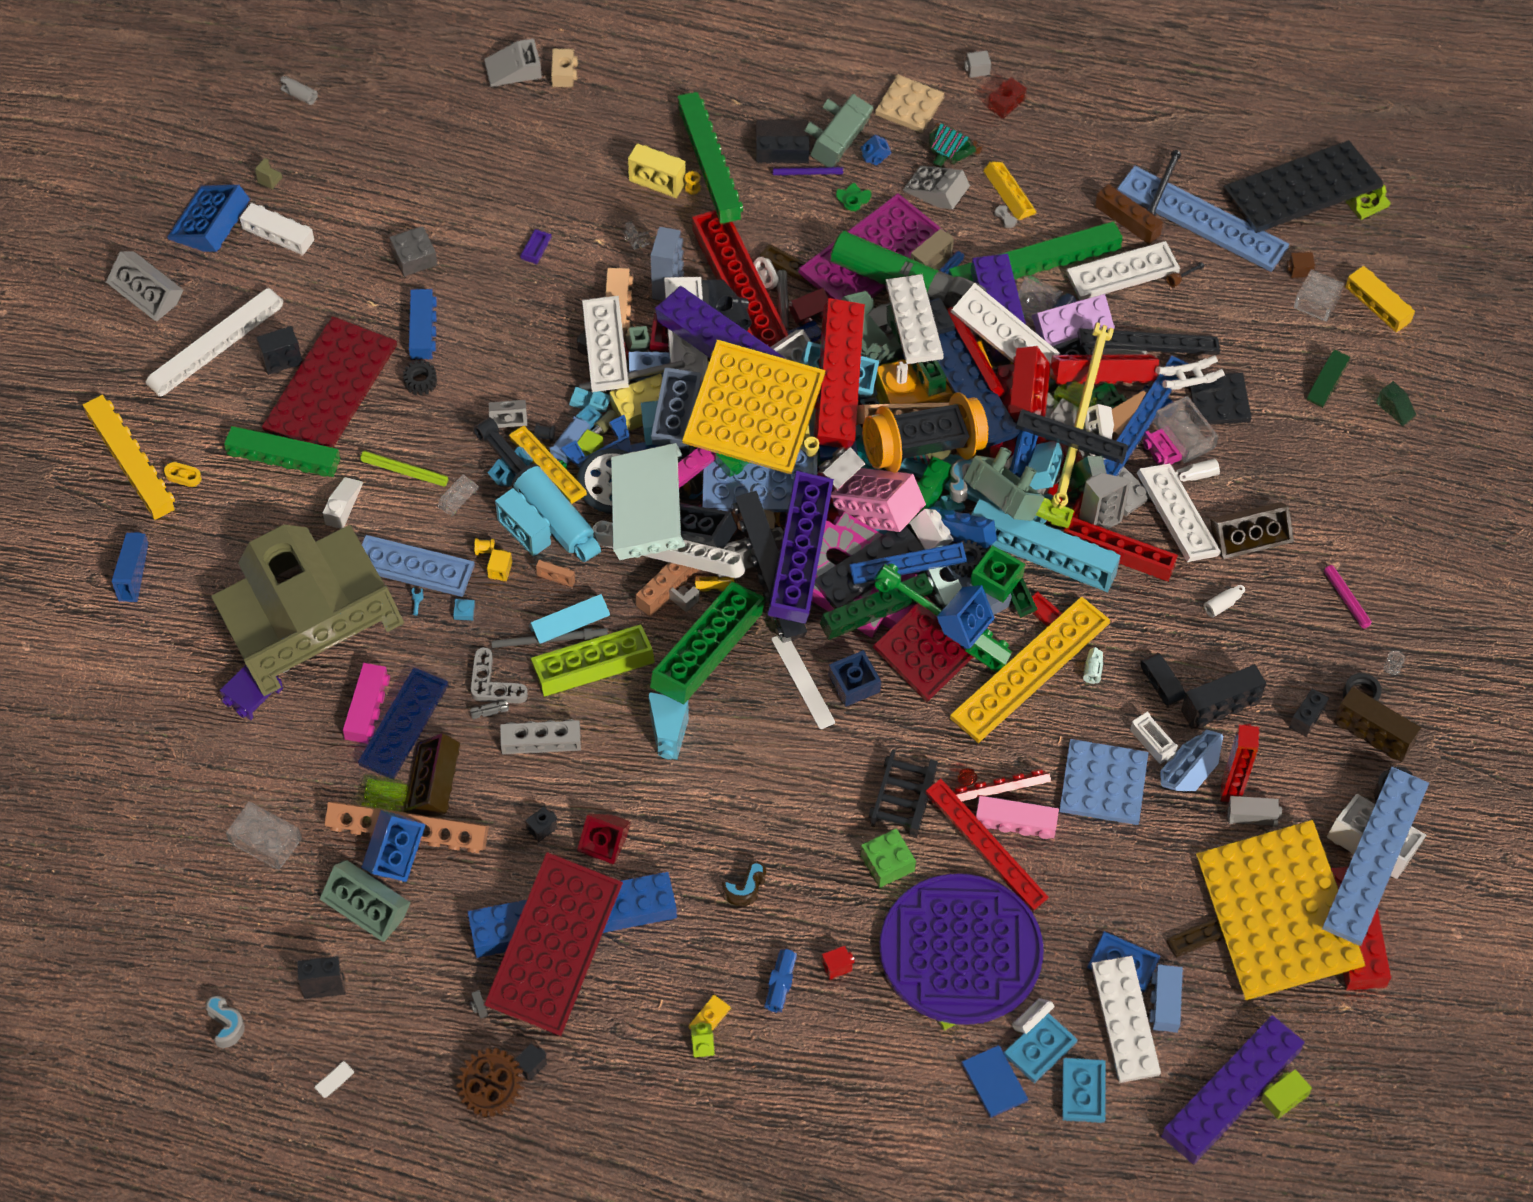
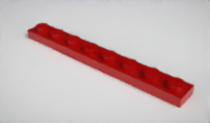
M941 778L926 790L927 796L1033 912L1048 900L1047 894Z

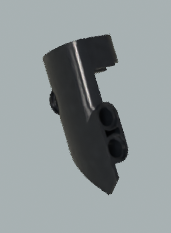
M701 280L703 301L748 331L752 324L748 313V299L738 297L724 280Z

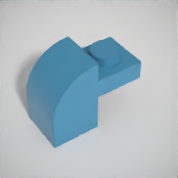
M517 447L515 453L526 466H529L533 459L523 447ZM498 459L488 471V474L499 486H511L515 478L514 473L502 459Z

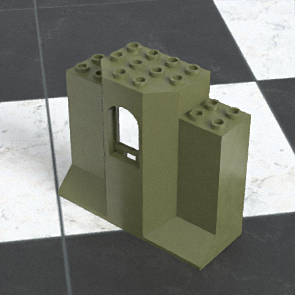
M285 524L249 542L238 562L246 578L211 596L263 696L282 688L276 678L278 674L381 621L386 632H389L404 624L387 586L384 585L351 525L315 542L307 527ZM300 565L302 573L278 584L275 576Z

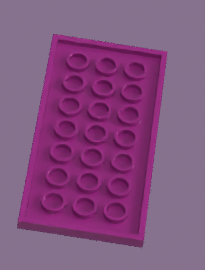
M898 193L848 232L911 259V252L942 228ZM835 241L799 268L800 275L818 290L824 288L827 297L831 299L841 300L844 296L864 291L873 298L886 288V285L832 263L830 254Z

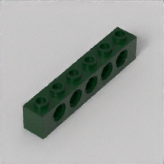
M888 305L886 306L887 323L902 348L892 306ZM937 360L911 364L928 397L946 392V375Z
M925 573L902 582L922 597L927 596L930 598L933 587ZM897 588L888 592L879 591L823 614L820 626L827 639L830 640L913 606L917 602Z

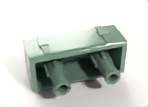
M854 94L849 97L842 108L830 99H827L822 108L835 115V117L824 131L812 122L805 129V132L817 138L811 156L827 167H834L841 160L842 155L864 129L873 111V106Z
M1000 447L995 459L975 456L963 478L964 481L1013 519L1032 521L1044 500V496L1030 486L1037 471L1026 466L1021 478L1016 476L1004 466L1009 455L1012 453L1004 447Z

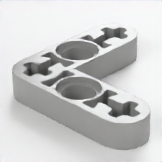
M488 648L478 649L475 653L471 684L473 699L479 702H499L507 700L508 703L525 702L528 698L525 685L520 683L491 682L492 652ZM483 655L487 656L485 658V665L482 664L481 660ZM480 671L487 672V676L484 678L477 677V673ZM479 684H482L483 691L481 694L477 693L479 691ZM497 689H503L505 691V693L502 696H496L494 694V692ZM518 691L522 692L520 696H516Z

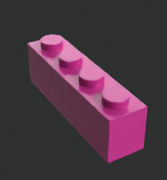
M363 663L343 728L345 740L368 744L370 737H373L375 731L374 722L378 720L380 715L379 705L384 702L385 698L384 688L389 685L390 675H388L386 667Z

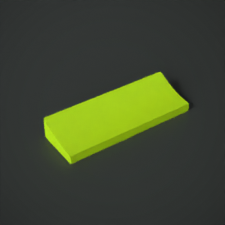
M641 624L531 658L544 697L655 663L653 649Z

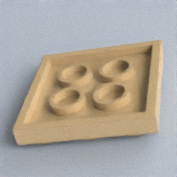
M897 75L876 109L875 115L923 133L942 102L944 92Z

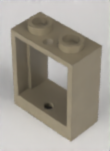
M939 229L911 252V259L940 270L952 257L954 238L949 233Z

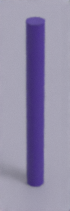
M843 167L773 168V175L843 174Z

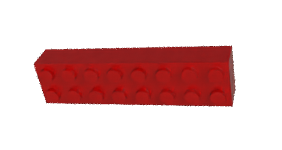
M828 298L823 308L819 369L825 370V376L816 400L814 437L819 440V445L845 448L851 447L855 442L865 304Z

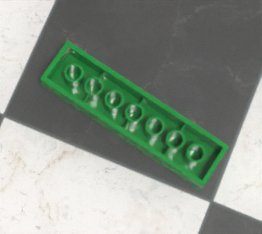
M731 582L652 671L650 688L684 705L762 615L765 597Z

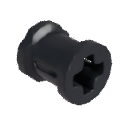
M536 423L534 436L537 439H549L553 442L556 427L555 425L543 426L540 423Z

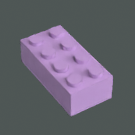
M1105 294L1032 315L1037 335L1051 346L1078 337L1077 332L1079 328L1094 329L1096 322L1100 323L1099 330H1101L1103 325L1107 326L1106 330L1110 327L1115 329Z

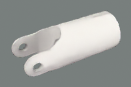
M1211 459L1188 465L1176 470L1175 473L1181 481H1193L1219 475L1220 468L1217 460Z
M1238 585L1225 590L1205 602L1203 606L1206 613L1213 618L1233 606L1235 601L1240 599L1245 592L1244 586Z

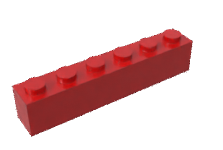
M1151 354L1102 355L1094 384H1099L1100 381L1115 384L1116 381H1122L1123 383H1133V381L1149 383V381H1156V368L1159 366V359ZM1052 355L1049 377L1058 384H1066L1067 382L1083 384L1086 381L1092 355Z
M1072 517L1069 527L1064 529V533L1077 536L1081 540L1097 544L1101 548L1112 550L1121 555L1119 564L1169 582L1175 568L1178 555Z
M1251 724L1238 726L1221 780V801L1229 802L1230 796L1243 797L1259 749V727Z

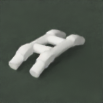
M1215 355L1190 364L1156 368L1157 374L1165 376L1177 375L1179 380L1163 381L1164 388L1174 390L1202 383H1211L1225 375L1224 371L1220 369L1203 376L1201 369H1205L1209 365L1218 362ZM1193 370L1196 377L1186 379L1183 372Z

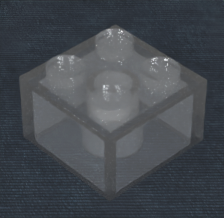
M1311 269L1297 294L1294 308L1327 322L1341 297L1345 283Z

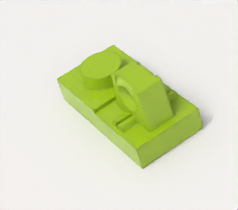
M1044 498L1036 516L1051 521V524L1060 528H1068L1074 510L1065 506L1062 509H1058L1060 504L1055 508L1051 500Z

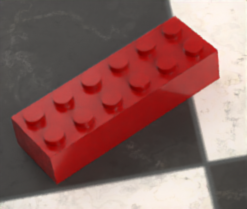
M1348 867L1331 868L1338 890ZM1377 907L1361 946H1359L1365 966L1343 972L1346 990L1387 988L1391 980Z

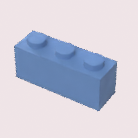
M1158 965L1156 972H1152L1151 984H1155V991H1151L1150 1002L1154 1003V1010L1150 1011V1022L1153 1023V1030L1178 1033L1181 1021L1183 967Z

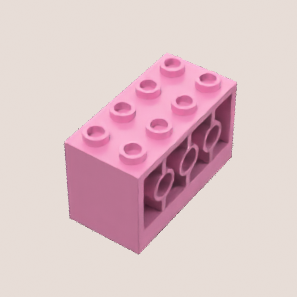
M860 468L839 489L831 493V498L840 517L846 512L873 529L900 532L926 505L914 475L909 473H893L891 471Z

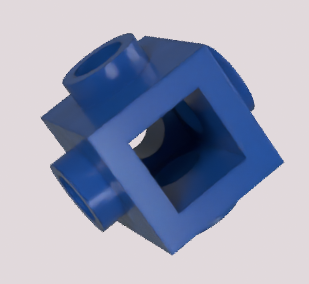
M874 135L860 147L863 159L867 163H872L876 166L891 154L887 140L877 135Z

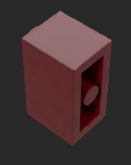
M824 288L792 300L788 308L797 326L800 324H810L817 317L822 319L823 308L828 297Z

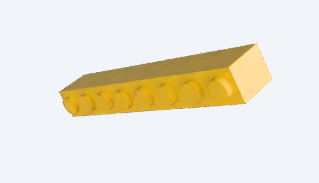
M101 395L83 404L86 416L153 519L156 520L174 511L173 502H175L173 495L170 491L166 492L165 483L161 478L158 479L156 477L158 474L154 466H149L146 454L139 451L140 446L137 440L131 439L129 428L122 425L123 420L119 413H114V406L111 401H106L104 396Z

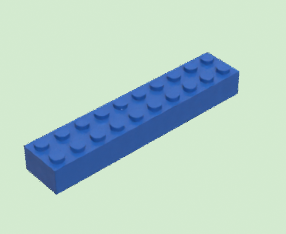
M669 872L621 881L623 882L603 933L677 918V907ZM527 900L468 911L476 958L506 952Z

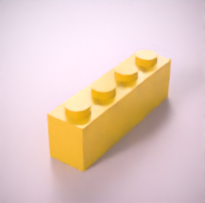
M1362 266L1348 276L1345 287L1396 333L1412 321L1415 313L1412 307L1406 304L1398 294L1389 289L1384 282L1380 281L1365 266Z

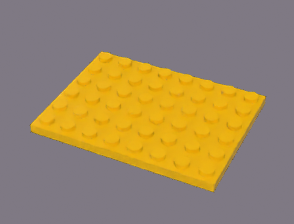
M1313 820L1196 854L1245 1001L1365 966L1359 945L1322 929L1338 893V888Z

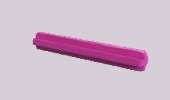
M1333 565L1325 567L1324 573L1363 629L1369 627L1372 621Z

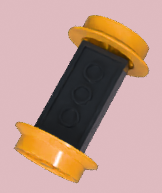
M960 392L954 393L951 396L948 406L893 415L888 407L880 406L877 408L875 415L867 416L863 423V443L869 462L876 469L885 468L893 473L898 472L903 458L956 449L963 459H972L976 450L984 449L988 441V423L982 404L977 398H966Z

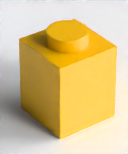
M492 550L487 567L489 579L507 582L512 565L511 552Z

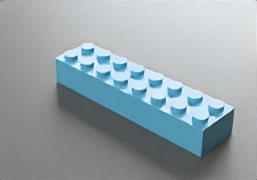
M979 499L971 514L995 521L997 541L992 544L993 546L1108 593L1116 577L1121 556L1116 552L1081 540L1077 536L1068 535L1059 529L1048 527L1042 522L1013 519L1010 515L1005 514L1001 508L989 501Z

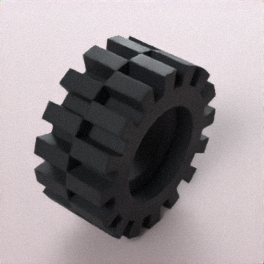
M418 360L414 361V365L412 362L409 363V367L406 366L405 371H403L404 384L408 392L411 393L413 391V395H417L418 392L419 396H423V392L426 395L429 394L428 390L432 392L434 390L433 387L436 388L437 375L434 366H430L429 362L424 364V360H421V363H418ZM417 375L427 376L423 381L413 380Z
M963 540L961 543H963L965 555L973 556L974 562L951 566V569L955 570L957 575L961 573V577H964L965 574H967V578L971 577L973 570L985 556L984 549L981 550L982 546H977L975 541L973 544H970L971 540H967V543H964Z

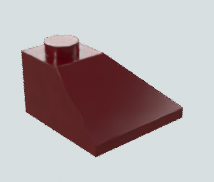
M587 814L577 851L614 865L626 841L631 821L615 815Z

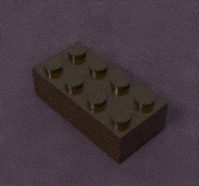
M1355 687L1350 689L1341 702L1334 720L1342 729H1347L1357 738L1367 741L1374 748L1382 750L1392 759L1399 760L1400 762H1403L1414 746L1421 727Z

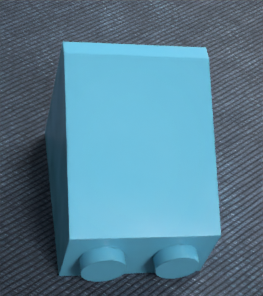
M650 692V717L658 756L665 759H678L689 720L688 701L683 705L665 695Z

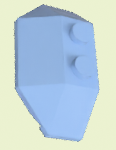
M1205 730L1202 732V735L1196 736L1184 743L1176 752V756L1160 771L1162 787L1175 791H1196L1219 763L1223 735Z

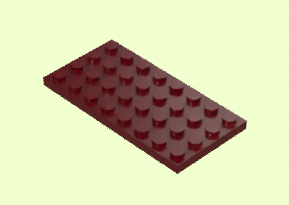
M332 316L262 425L263 431L280 437L334 448L395 350L397 341Z
M547 852L484 1006L561 1037L623 882Z

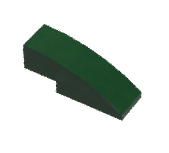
M1335 349L1333 350L1313 385L1307 401L1322 408L1325 406L1347 368L1350 356Z

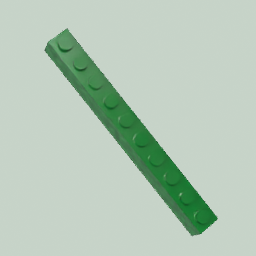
M698 92L679 95L678 109L719 222L722 224L741 220L743 205L741 201H738L737 189L734 190V180L730 178L729 167L725 166V156L721 155L720 143H717L716 132H712L713 125L711 120L708 121L707 109L704 110V100L699 97Z
M1110 222L1002 254L1008 253L1014 279L1016 280L1040 271H1047L1054 267L1082 261L1085 258L1116 251L1121 248L1123 237L1115 222ZM971 263L949 269L948 275L953 277L960 276L973 282L970 271Z

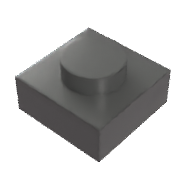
M480 991L471 993L473 1001H470L473 1012H478L480 1019L487 1017V1010Z

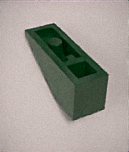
M1022 577L1010 593L1012 595L1011 600L1020 618L1038 610Z

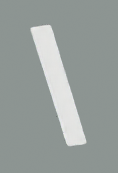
M773 637L772 642L818 727L823 729L835 724L834 718L792 641L783 643L781 638Z

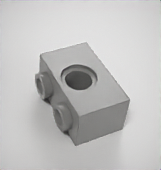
M526 400L489 402V417L495 420L498 428L527 426Z

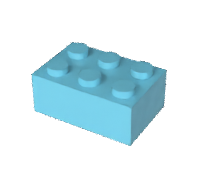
M512 488L495 500L498 522L533 557L551 545L549 521L546 517H541L538 514L534 505H529L526 502L522 493H517Z

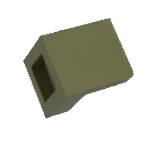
M266 158L255 169L258 183L270 189H273L282 179V173L270 168L269 161Z

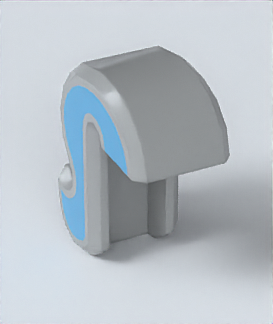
M974 458L969 460L960 459L952 464L949 489L950 497L955 502L961 503L968 498L967 482L963 478Z
M210 997L206 1001L208 1016L225 1026L215 1038V1043L220 1048L231 1047L240 1040L244 1033L243 1018L238 1010L228 1007L223 997Z

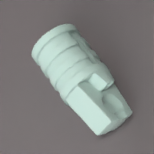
M1096 647L1089 650L1083 676L1084 681L1091 684L1101 681L1103 652Z

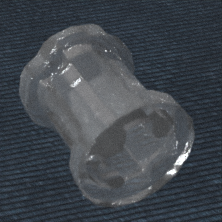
M1396 650L1391 651L1384 665L1385 671L1392 675L1400 673L1405 662L1404 654Z

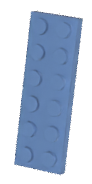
M369 535L365 536L362 543L364 550L380 577L460 597L464 595L475 566L474 561Z

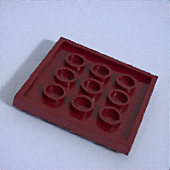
M927 596L924 597L925 599L933 603ZM919 603L873 646L926 702L973 658L972 655L965 651V647L943 633L937 616Z

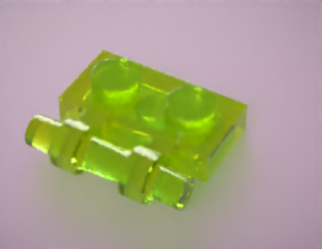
M368 779L364 799L370 800V802H362L361 806L401 812L402 808L395 807V805L404 806L408 786L407 784ZM378 802H383V803H388V804H387V806H386V805H379Z

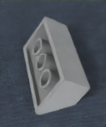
M120 251L106 283L155 321H158L177 305L183 292L182 288L134 251Z
M1104 473L1088 478L1085 484L1079 519L1105 529H1109L1122 522L1131 482L1129 478Z

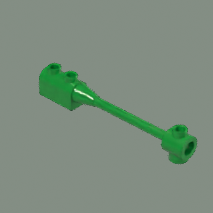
M892 563L884 564L874 577L876 581L875 587L879 591L888 592L897 588L936 616L942 612L940 608L901 582V574L897 572L898 567ZM986 629L972 647L965 651L997 673L1006 665L1012 651L1008 649L1009 644L1006 641H996L992 638L993 633Z

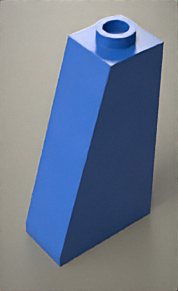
M133 532L126 533L112 578V584L118 601L138 602L149 544L144 533Z

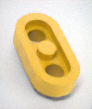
M169 463L164 469L167 480L188 487L197 486L202 479L197 468L181 463Z

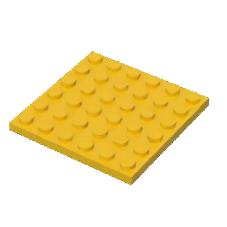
M717 340L682 442L792 475L825 376V370Z

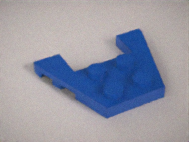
M622 415L609 422L618 440L599 450L613 448L629 453L633 452L629 440L630 436L627 430L626 417ZM576 440L560 449L579 468L585 459L590 456L585 457ZM608 460L606 465L612 468V462ZM594 469L590 474L593 477H599L601 472Z

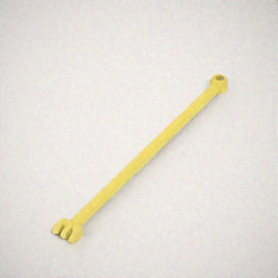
M1098 322L1095 323L1092 335L1097 336L1074 424V427L1082 430L1105 340L1110 341L1114 331L1110 327L1106 333V325H1103L1101 330H1099L1100 323ZM1068 447L1058 490L1051 500L1055 508L1061 501L1059 497L1063 501L1058 509L1064 508L1068 503L1066 493L1078 449Z

